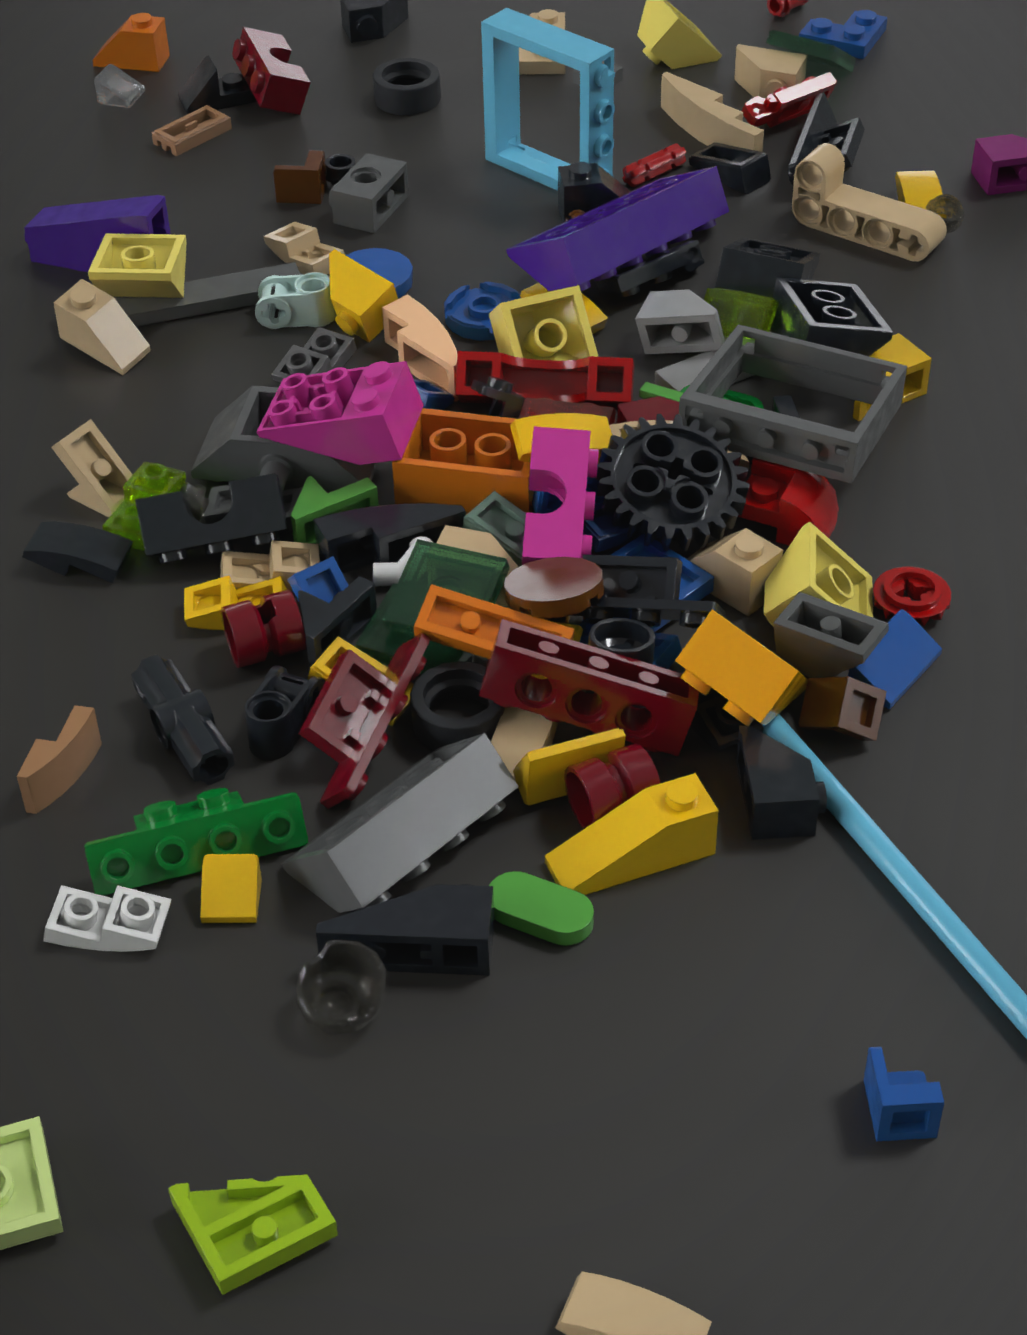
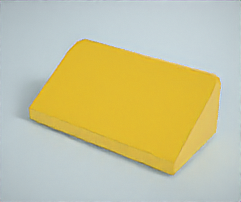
M616 728L527 752L513 770L523 802L526 805H533L566 796L567 792L564 781L566 768L594 757L604 763L608 762L609 752L624 747L626 737L624 730Z

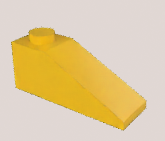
M696 773L647 787L545 855V864L556 884L587 895L714 855L716 853L719 810Z

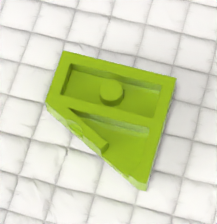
M307 1174L277 1176L273 1180L265 1182L257 1181L253 1178L227 1180V1189L190 1192L189 1183L175 1184L168 1188L174 1208L222 1295L338 1236L336 1221Z

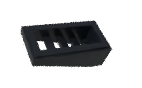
M714 142L689 157V164L698 170L717 166L721 182L744 194L755 191L771 180L768 154L764 152Z

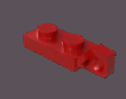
M831 72L818 77L810 76L801 83L789 88L786 86L780 87L772 94L770 93L766 99L759 96L752 98L744 104L741 111L750 125L758 127L767 123L769 127H773L809 113L817 94L824 92L828 100L837 84V80Z

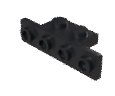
M824 92L817 94L798 143L795 146V151L787 167L788 177L793 186L796 166L818 145L823 143L832 144L842 152L845 162L844 172H846L853 165L865 131L860 117L837 124Z
M583 555V559L596 563L602 569L604 595L599 600L595 597L590 599L591 606L586 608V610L569 615L583 616V621L592 624L610 618H631L645 623L649 627L660 626L661 620H680V626L698 629L712 609L724 618L725 611L713 601L679 600L683 563L679 558ZM566 616L542 619L562 623L565 622Z

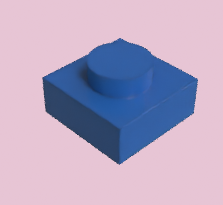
M334 556L297 572L287 579L298 602L299 590L330 603L338 592L343 591L349 586Z

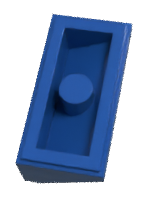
M902 609L888 622L889 631L865 662L849 669L848 676L887 691L884 707L888 709L894 706L942 654V648L909 613Z

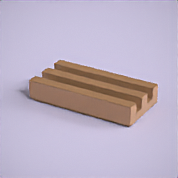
M206 105L152 132L153 144L156 146L162 145V149L165 151L171 150L173 155L178 156L231 130V117Z

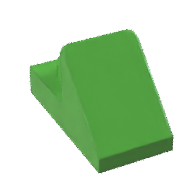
M309 476L291 513L294 542L316 544L314 519L348 510L379 506L377 486L367 477L327 493L312 476Z

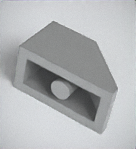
M689 289L651 291L635 318L645 354L717 351L725 342L717 309Z

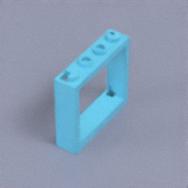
M505 8L481 21L485 159L557 191L558 166L570 165L565 161L521 143L520 47L580 71V162L588 164L597 163L613 176L614 48L509 8Z

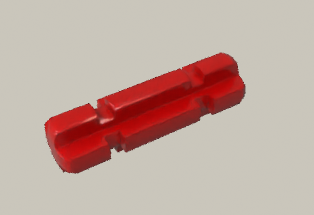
M672 144L639 159L637 162L626 165L622 170L624 175L622 179L630 187H636L645 181L683 165L686 162L685 154L687 152L679 144Z

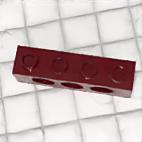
M502 619L485 670L479 696L490 699L503 707L520 708L540 714L553 722H566L589 729L595 734L619 728V730L623 729L626 741L640 744L643 748L652 752H665L679 756L698 707L699 691L680 678L682 673ZM532 675H542L546 677V679H538L533 677ZM581 690H592L596 693L588 694ZM631 705H641L646 708L638 709Z

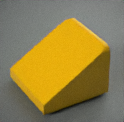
M207 854L204 856L201 885V923H257L262 884L257 855Z

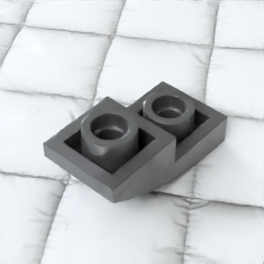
M318 327L303 348L292 345L271 374L273 380L282 382L283 378L296 373L310 375L343 367L357 350L354 338Z

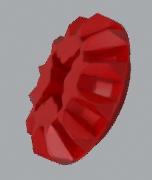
M910 566L893 568L882 573L876 579L873 587L874 607L884 610L885 619H891L902 609L909 613L920 625L925 626L929 618L941 620L945 609L950 608L951 589L949 585L938 574L927 569ZM904 590H906L907 594L911 595V597L914 600L919 601H912L911 598L904 596Z

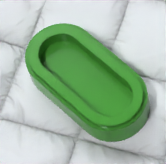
M519 871L503 873L497 876L489 885L493 886L495 920L503 925L558 945L577 944L585 940L592 932L594 925L593 905L584 894Z

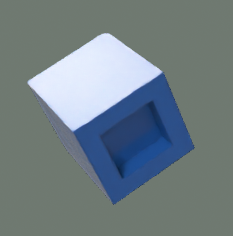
M869 1047L863 1081L876 1141L937 1138L944 1107L940 1082H927L925 1073L920 1070L887 1072L882 1047Z

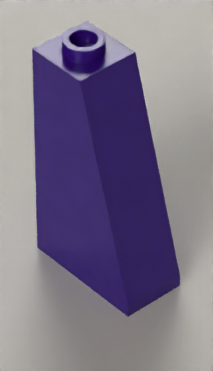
M161 195L44 207L24 227L25 241L28 244L32 262L83 272L89 271L105 233L171 234L165 196Z

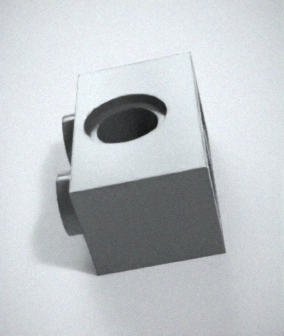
M366 153L330 190L329 205L332 207L333 224L375 233L409 196L407 162Z

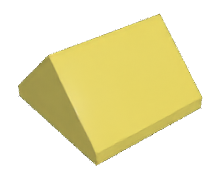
M105 233L89 268V280L94 286L113 297L184 298L186 235Z

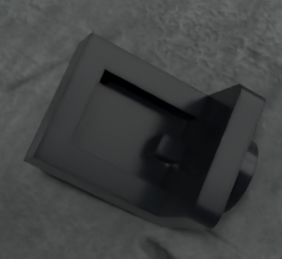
M493 376L488 377L487 383L473 380L471 389L481 395L493 398L488 413L489 416L523 418V415L520 413L525 398L512 391L513 383Z

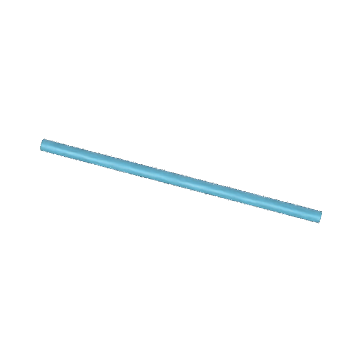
M778 714L766 726L762 724L764 734L811 760L815 781H823L825 784L827 809L1027 1039L1026 993L783 717Z

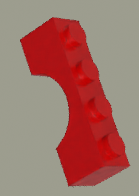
M458 351L455 395L460 402L492 404L493 398L481 395L471 389L473 380L487 383L489 376L513 383L512 391L525 398L523 405L618 409V404L633 401V358L588 356L577 360L553 361L519 358L498 352Z

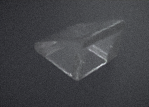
M108 64L94 79L97 101L100 104L130 108L145 92L144 85L113 64Z

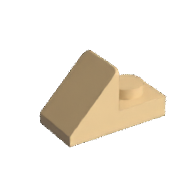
M91 419L51 447L79 483L67 495L71 499L109 518L117 515L133 503L135 499L146 493Z

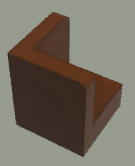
M309 150L304 166H275L273 175L277 203H322L327 187L324 151Z
M849 676L808 678L799 727L807 730H834L861 741H877L887 691Z

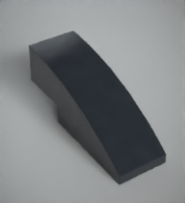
M416 503L371 506L314 519L316 544L319 546V558L321 561H324L334 556L342 573L373 563L398 562L410 548L409 543L412 539L420 536L427 537L434 543L435 547L445 525L463 528V519L466 516V511L462 505Z

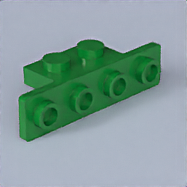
M216 788L198 794L197 801L176 805L175 801H161L148 805L144 808L143 814L133 816L136 827L135 831L87 842L84 845L95 894L104 896L115 893L117 885L132 889L202 871L203 858L207 854H255L260 857L304 846L308 843V835L300 798L297 793L291 792L244 804L238 791L229 793L227 788Z

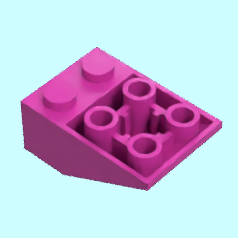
M380 361L366 367L352 369L338 367L328 372L310 375L296 373L283 378L257 429V434L261 438L357 465L396 461L402 459L424 405L406 361L395 363Z

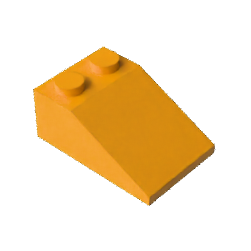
M713 609L675 659V662L686 669L680 677L705 696L711 688L728 699L723 709L748 727L754 719L766 726L806 689L808 679L797 669Z

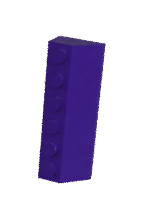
M717 166L655 180L506 249L512 261L548 291L577 285L583 291L591 287L589 280H604L616 275V267L618 266L626 268L641 263L643 261L642 254L645 253V256L663 252L668 249L667 242L673 244L693 237L691 230L694 229V232L711 228L717 225L716 218L730 211Z

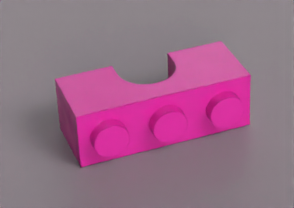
M533 427L529 490L549 492L558 497L563 504L557 510L550 513H526L522 565L544 558L564 556L582 558L583 555H591L592 535H583L584 520L593 521L596 492L586 491L587 477L597 478L599 449H589L591 431Z

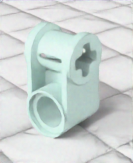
M312 272L304 275H272L263 279L259 285V300L255 307V316L262 326L270 329L302 326L322 327L335 320L336 313L330 299V277L327 274ZM275 286V293L271 295L272 287ZM279 309L278 317L274 318L275 310Z

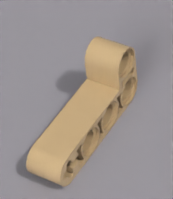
M823 143L818 145L796 166L792 212L799 223L807 227L917 262L924 260L947 234V226L940 215L932 211L843 184L844 157L842 152L832 144Z

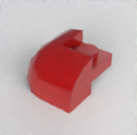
M752 459L751 475L746 482L750 484L746 496L747 501L742 515H738V517L777 527L776 542L789 546L802 526L808 522H811L829 538L836 527L839 507L836 491L825 476L761 459Z

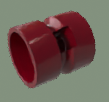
M289 589L262 596L260 604L256 606L250 600L221 607L226 639L237 668L266 661L269 652H273L277 657H282L306 650V638L296 600Z
M637 743L609 752L608 762L604 763L594 757L566 768L564 775L569 803L578 822L584 829L643 789L661 784L651 757Z

